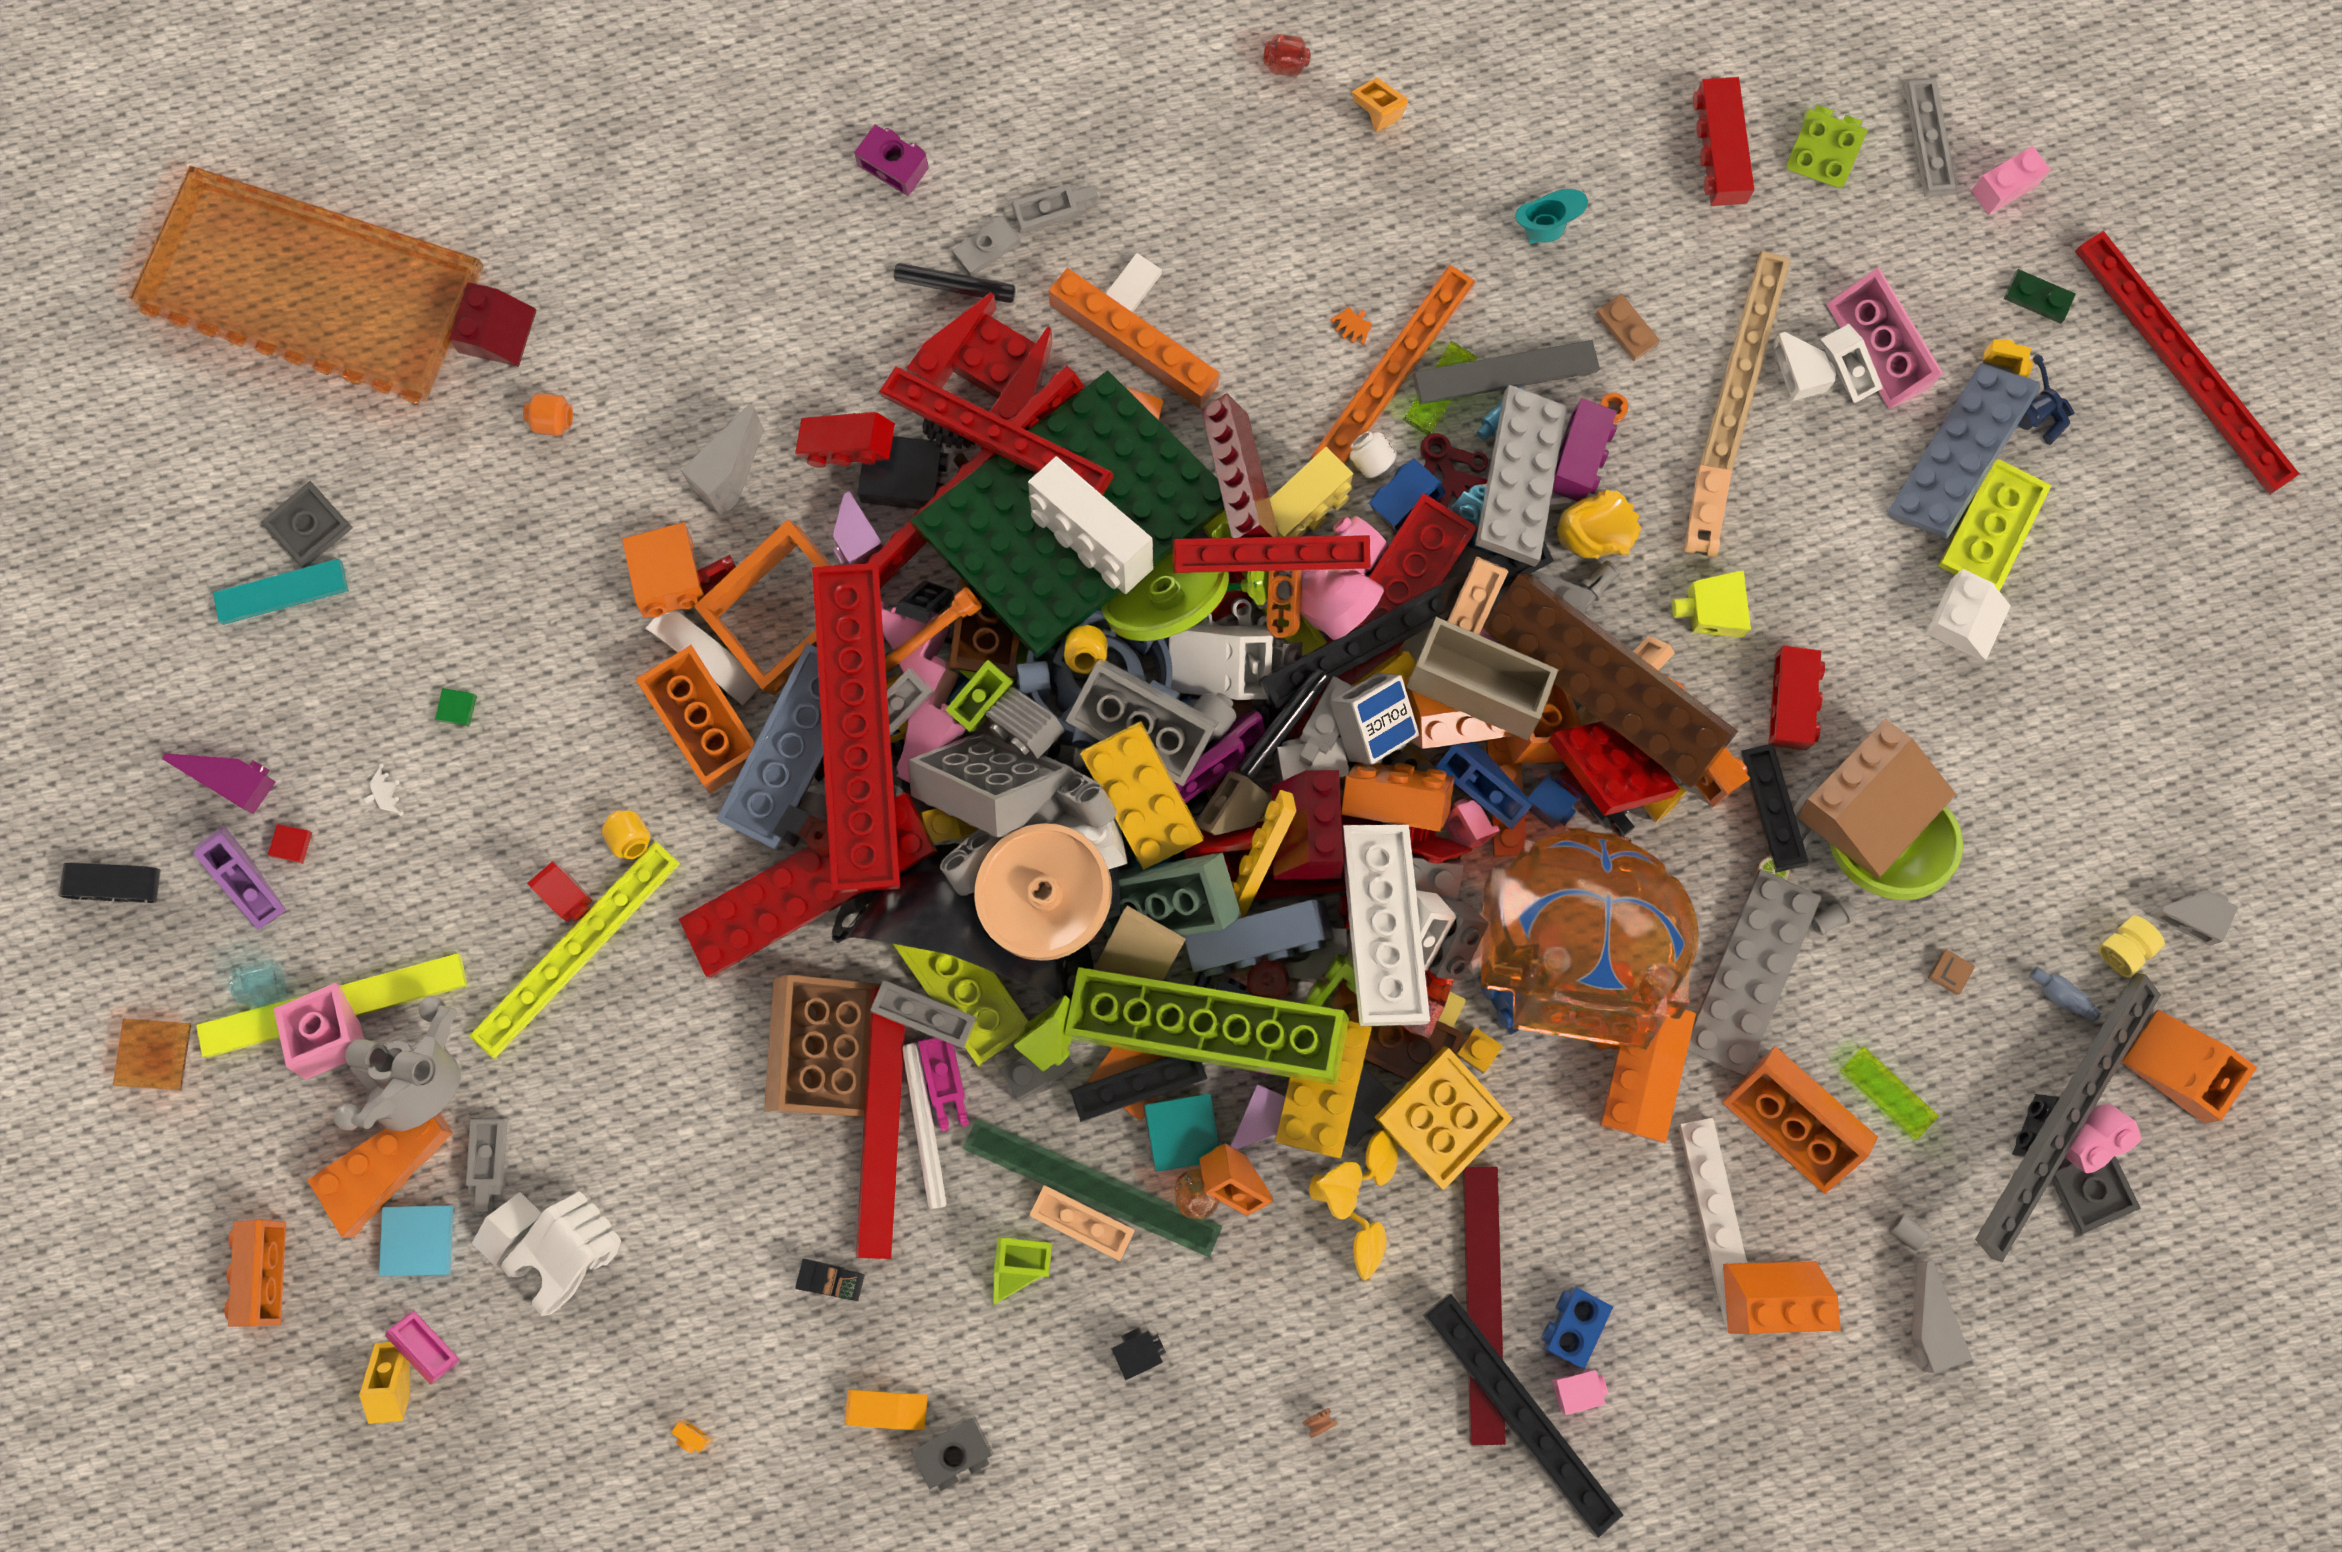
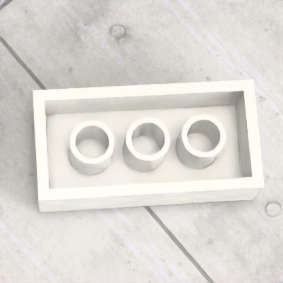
M1057 456L1028 481L1031 516L1039 526L1043 528L1047 526L1054 532L1055 538L1065 548L1070 546L1076 551L1079 559L1088 568L1094 567L1098 570L1103 580L1111 588H1118L1126 595L1153 570L1152 537Z

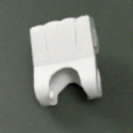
M580 1191L545 1209L524 1239L506 1257L501 1265V1268L508 1277H522L533 1268L539 1270L542 1277V1287L532 1300V1306L540 1316L554 1313L573 1296L586 1274L587 1267L597 1269L602 1265L607 1266L618 1253L621 1243L620 1237L614 1231L610 1232L612 1227L610 1222L604 1216L599 1218V1209L593 1203L587 1205L588 1200Z

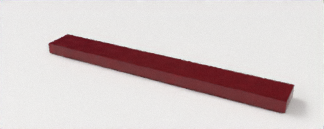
M1466 1167L1463 1170L1466 1313L1503 1359L1498 1167ZM1468 1374L1470 1445H1506L1505 1420Z

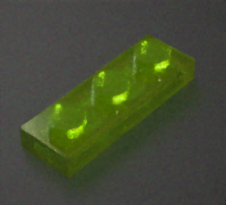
M1451 340L1435 368L1476 361L1478 357ZM1416 397L1404 416L1403 421L1428 436L1434 430L1452 399L1419 405L1418 397Z
M1865 1046L1860 1047L1839 1070L1914 1141L1918 1140L1939 1117L1935 1111Z

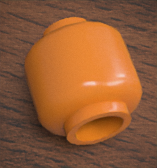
M536 393L531 398L530 403H525L523 419L529 423L530 429L535 434L560 436L566 429L571 428L573 407L571 404H568L562 395Z

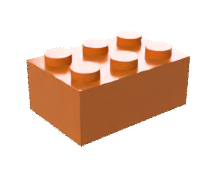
M1382 761L1373 765H1364L1361 762H1356L1346 776L1341 815L1398 825H1409V827L1440 832L1450 813L1455 777L1448 776L1446 771L1440 769H1428L1427 772L1414 770V766L1404 763L1388 766L1382 765Z

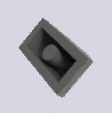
M1023 1056L1000 1069L1019 1102L1075 1070L1076 1067L1070 1056H1068L1059 1066L1053 1064L1045 1071H1042L1026 1056Z

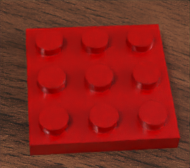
M1604 721L1554 732L1549 739V743L1604 816L1673 798L1680 790L1663 766Z

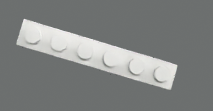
M1709 1118L1679 1124L1678 1126L1724 1324L1727 1326L1723 1264L1747 1263L1714 1120Z

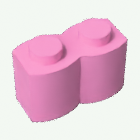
M2110 1103L2094 1108L2065 1158L2085 1173H2092L2101 1169L2114 1156L2130 1151L2140 1142L2142 1138L2136 1121Z

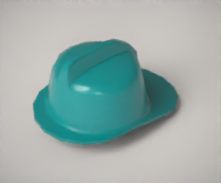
M1561 189L1521 205L1516 210L1515 218L1517 223L1525 228L1529 243L1553 242L1564 234L1568 222L1584 213L1588 206V199L1586 194L1580 190Z

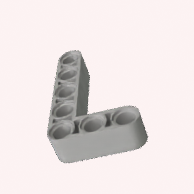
M1073 769V774L1022 827L1043 823L1053 824L1064 813H1068L1091 827L1100 828L1115 818L1117 810L1100 783ZM978 829L944 858L940 864V869L959 895H968L975 891L977 874L983 860L995 844L1005 836L994 837L988 832Z

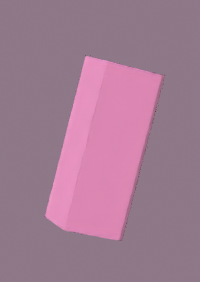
M1880 268L1874 269L1826 304L1840 328L1850 324L1864 340L1883 387L1878 392L1888 409L1929 390L1943 374Z

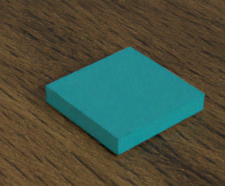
M1210 1093L1143 1105L1155 1172L1200 1164L1199 1158L1219 1146Z

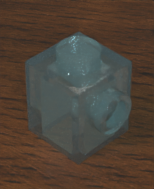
M270 959L231 970L233 980H230L229 987L233 998L238 1003L250 1005L251 1009L271 1005L272 999L288 995L282 964Z

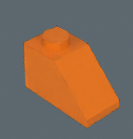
M1223 1144L1199 1158L1204 1193L1246 1216L1273 1202L1271 1193L1248 1157L1238 1150Z

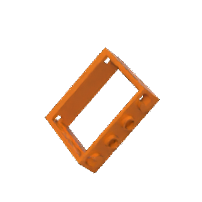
M789 519L694 605L696 610L759 687L774 696L784 688L806 644L808 643L817 648L816 629L765 674L719 617L797 545L815 567L833 566L801 527Z

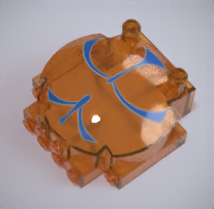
M1566 828L1564 833L1551 835L1539 841L1525 840L1519 855L1513 860L1508 869H1491L1484 885L1483 918L1489 925L1482 937L1481 988L1514 993L1513 1029L1647 1050L1667 1017L1680 1019L1690 1003L1689 970L1693 965L1698 948V921L1693 904L1685 888L1677 878L1667 874L1665 865L1659 859L1633 844L1632 838L1622 837L1614 833L1604 834L1587 831L1583 828Z

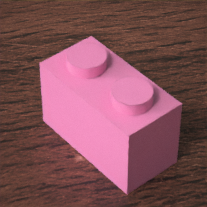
M2031 146L1984 174L1971 192L1988 215L2037 187L2051 169L2034 146Z

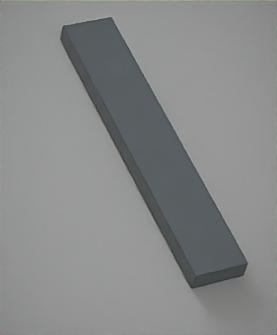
M1593 340L1417 371L1412 376L1419 405L1505 390L1509 385L1521 387L1598 372L1600 367Z

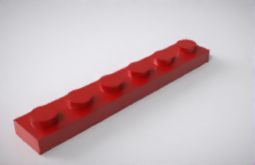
M1370 535L1173 539V573L1371 568Z

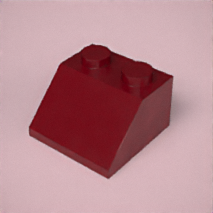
M467 282L449 340L460 354L519 367L537 310L499 289Z

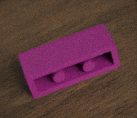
M1581 397L1571 413L1559 450L1552 492L1577 502L1585 499L1589 493L1594 494L1601 479V476L1597 475L1598 468H1603L1609 454L1605 446L1607 442L1610 443L1617 429V425L1613 424L1617 411Z

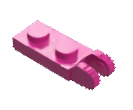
M934 1037L918 1040L932 1106L936 1108L941 1132L949 1130V1120L943 1104L956 1101L959 1123H961L962 1127L968 1126L969 1120L964 1103L966 1096L954 1045Z

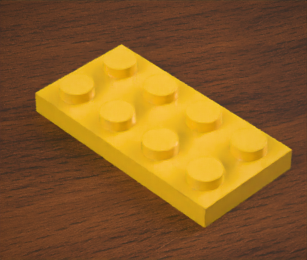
M1141 721L1081 751L1080 755L1093 779L1100 783L1116 808L1117 814L1115 819L1143 870L1203 841L1201 831Z
M1348 1022L1337 1085L1290 1077L1274 1143L1341 1159L1372 1026H1360L1359 1023Z

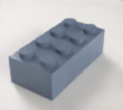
M1310 900L1237 919L1223 930L1184 936L1193 973L1204 972L1205 977L1232 972L1231 965L1235 964L1237 969L1263 964L1262 957L1268 956L1269 961L1295 956L1294 949L1300 948L1301 953L1327 947L1325 941L1334 939L1325 900Z

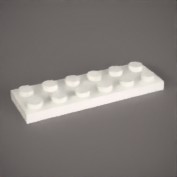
M1343 825V863L1360 1026L1427 1024L1430 1022L1409 825Z

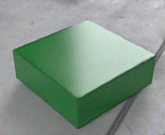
M442 688L435 720L470 727L477 696L474 693Z

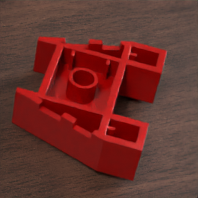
M990 292L925 341L907 366V371L940 388H943L954 372L996 397L997 401L989 412L1008 421L1026 406L1032 396L1040 392L1043 374L1053 343L1052 330L1047 326L1035 343L994 319L992 315L997 308L995 295Z

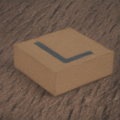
M1945 949L1939 956L1928 979L1953 994L1959 995L1975 966Z

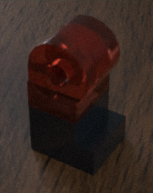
M789 804L772 833L793 847L801 840L822 857L830 858L828 824Z

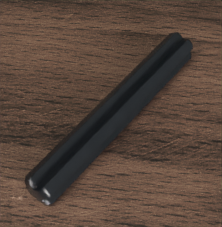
M902 263L896 264L894 270V279L897 282L984 298L991 292L995 295V300L1012 303L1015 298L1016 288L1013 284Z
M1318 668L1312 671L1239 764L1238 771L1243 776L1248 777L1250 780L1255 777L1328 684L1330 678L1325 672Z

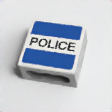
M1377 673L1330 700L1349 761L1361 762L1364 765L1376 764L1386 755L1405 747L1406 743L1419 736L1401 675Z

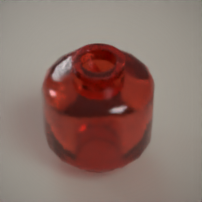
M1276 34L1271 41H1267L1263 54L1264 64L1268 66L1271 73L1293 77L1298 76L1303 68L1309 65L1311 57L1310 49L1306 48L1302 37Z
M1263 960L1251 967L1247 975V988L1252 996L1283 1000L1290 990V977L1288 971L1281 963L1275 960ZM1272 977L1275 979L1273 984L1270 981Z

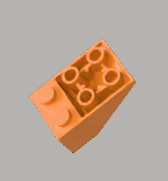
M2159 1009L2152 1015L2121 1062L2202 1123L2222 1121L2258 1068L2229 1046Z

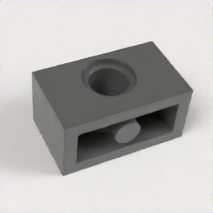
M975 1416L911 1451L929 1490L938 1486L940 1491L957 1483L959 1480L956 1475L966 1469H969L970 1473L973 1474L990 1465L987 1458L994 1454ZM949 1446H957L962 1450L963 1461L961 1464L951 1465L946 1461L945 1451Z

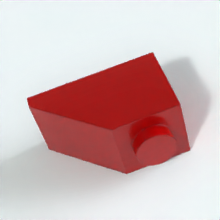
M554 861L527 882L531 889L566 922H569L571 919L576 921L584 916L589 910L587 905L593 901L570 873Z

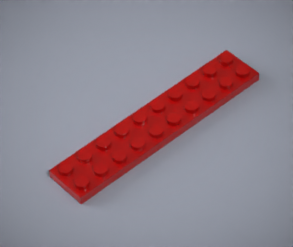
M878 563L812 567L832 893L900 888L879 565Z

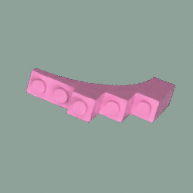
M881 601L883 635L893 650L939 616L936 613L927 623H923L896 614L895 607H893L891 612L884 610L883 608L886 603ZM946 626L899 662L903 673L907 669L912 668L934 691L908 718L904 748L896 769L899 772L897 777L909 783V759L960 740L966 729L945 711L948 707L945 704L959 677L958 674L949 670V662L937 657L950 630L949 626Z

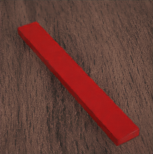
M895 366L879 390L881 397L1035 473H1038L1057 456L1101 495H1103L1114 477L1111 471Z
M880 987L872 988L871 1007ZM871 1011L855 1258L891 1259L903 1067L902 1048L904 1046L905 1026Z

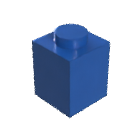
M1546 775L1528 797L1533 804L1529 811L1553 830L1558 823L1565 826L1576 813L1572 806L1578 799L1549 775Z

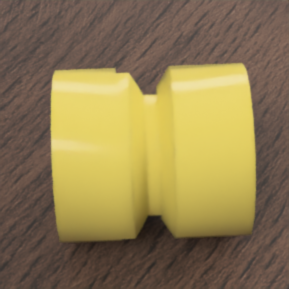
M2133 915L2118 928V934L2114 933L2099 945L2098 951L2100 956L2115 972L2129 978L2142 968L2146 962L2145 959H2152L2164 948L2165 941L2154 925L2140 916Z

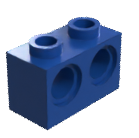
M1571 1287L1569 1292L1564 1290L1556 1304V1309L1560 1312L1555 1322L1549 1321L1543 1331L1541 1340L1545 1344L1542 1349L1577 1368L1585 1369L1614 1306L1577 1287ZM1579 1301H1584L1589 1307V1315L1583 1321L1577 1319L1574 1314V1307ZM1565 1332H1570L1575 1339L1573 1349L1568 1352L1562 1350L1559 1344V1339Z

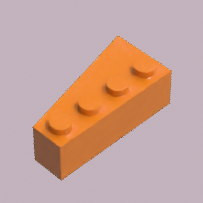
M441 1112L421 1126L406 1131H391L385 1128L307 1179L340 1236L355 1238L363 1229L362 1227L385 1206L384 1204L393 1194L406 1184L411 1175L438 1150L453 1132Z

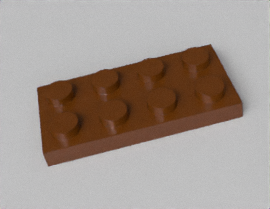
M1343 978L1330 1008L1344 1010L1349 1017V1021L1359 1023L1357 994L1346 986L1347 980ZM1431 1017L1430 1022L1423 1025L1372 1026L1364 1061L1409 1082L1443 1046L1450 1048L1456 1055L1465 1033Z

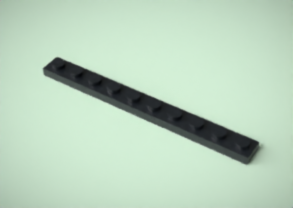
M1545 541L1543 542L1541 560L1535 567L1498 553L1486 559V561L1508 570L1500 590L1511 585L1519 574H1531L1554 562ZM1471 568L1362 624L1345 636L1332 640L1260 678L1259 680L1273 708H1279L1288 703L1314 669H1321L1331 680L1333 676L1337 677L1432 626L1436 617L1443 620L1448 618Z

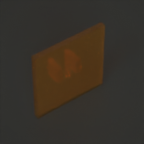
M123 1019L113 1086L182 1091L191 1023Z

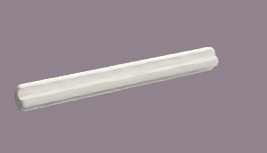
M911 1043L904 1045L902 1048L928 1207L930 1209L945 1207L947 1204L919 1044Z

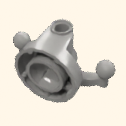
M438 996L425 997L420 1002L419 1014L422 1019L431 1022L421 1043L411 1047L404 1041L385 1044L362 1038L353 1040L346 1049L345 1058L347 1064L351 1067V1071L367 1089L366 1106L361 1111L355 1104H342L336 1109L334 1114L336 1126L346 1131L354 1130L357 1127L369 1129L377 1120L388 1130L406 1131L421 1126L435 1117L451 1101L459 1086L461 1070L458 1062L445 1048L450 1024L456 1018L457 1010L447 1007Z

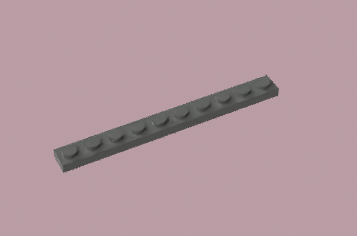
M2135 973L1975 1238L1991 1259L2000 1262L2004 1261L2160 998L2161 994L2146 974Z

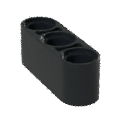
M63 863L58 896L79 900L81 897V900L112 901L114 898L115 902L145 903V900H147V903H156L161 870L147 866Z

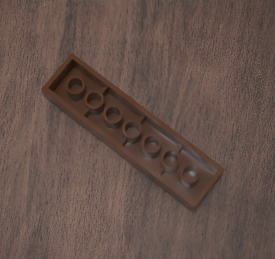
M1530 573L1519 574L1483 625V629L1508 648L1558 669L1554 681L1557 686L1690 788L1700 782L1738 733V730Z

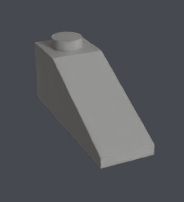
M1933 1260L1917 1262L1911 1337L1914 1348L1911 1349L1913 1359L1919 1368H1923L1924 1372L1936 1373L1973 1360Z

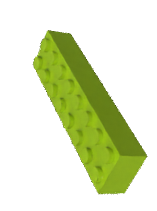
M1078 967L1065 1034L1074 1041L1337 1085L1349 1017L1344 1010Z

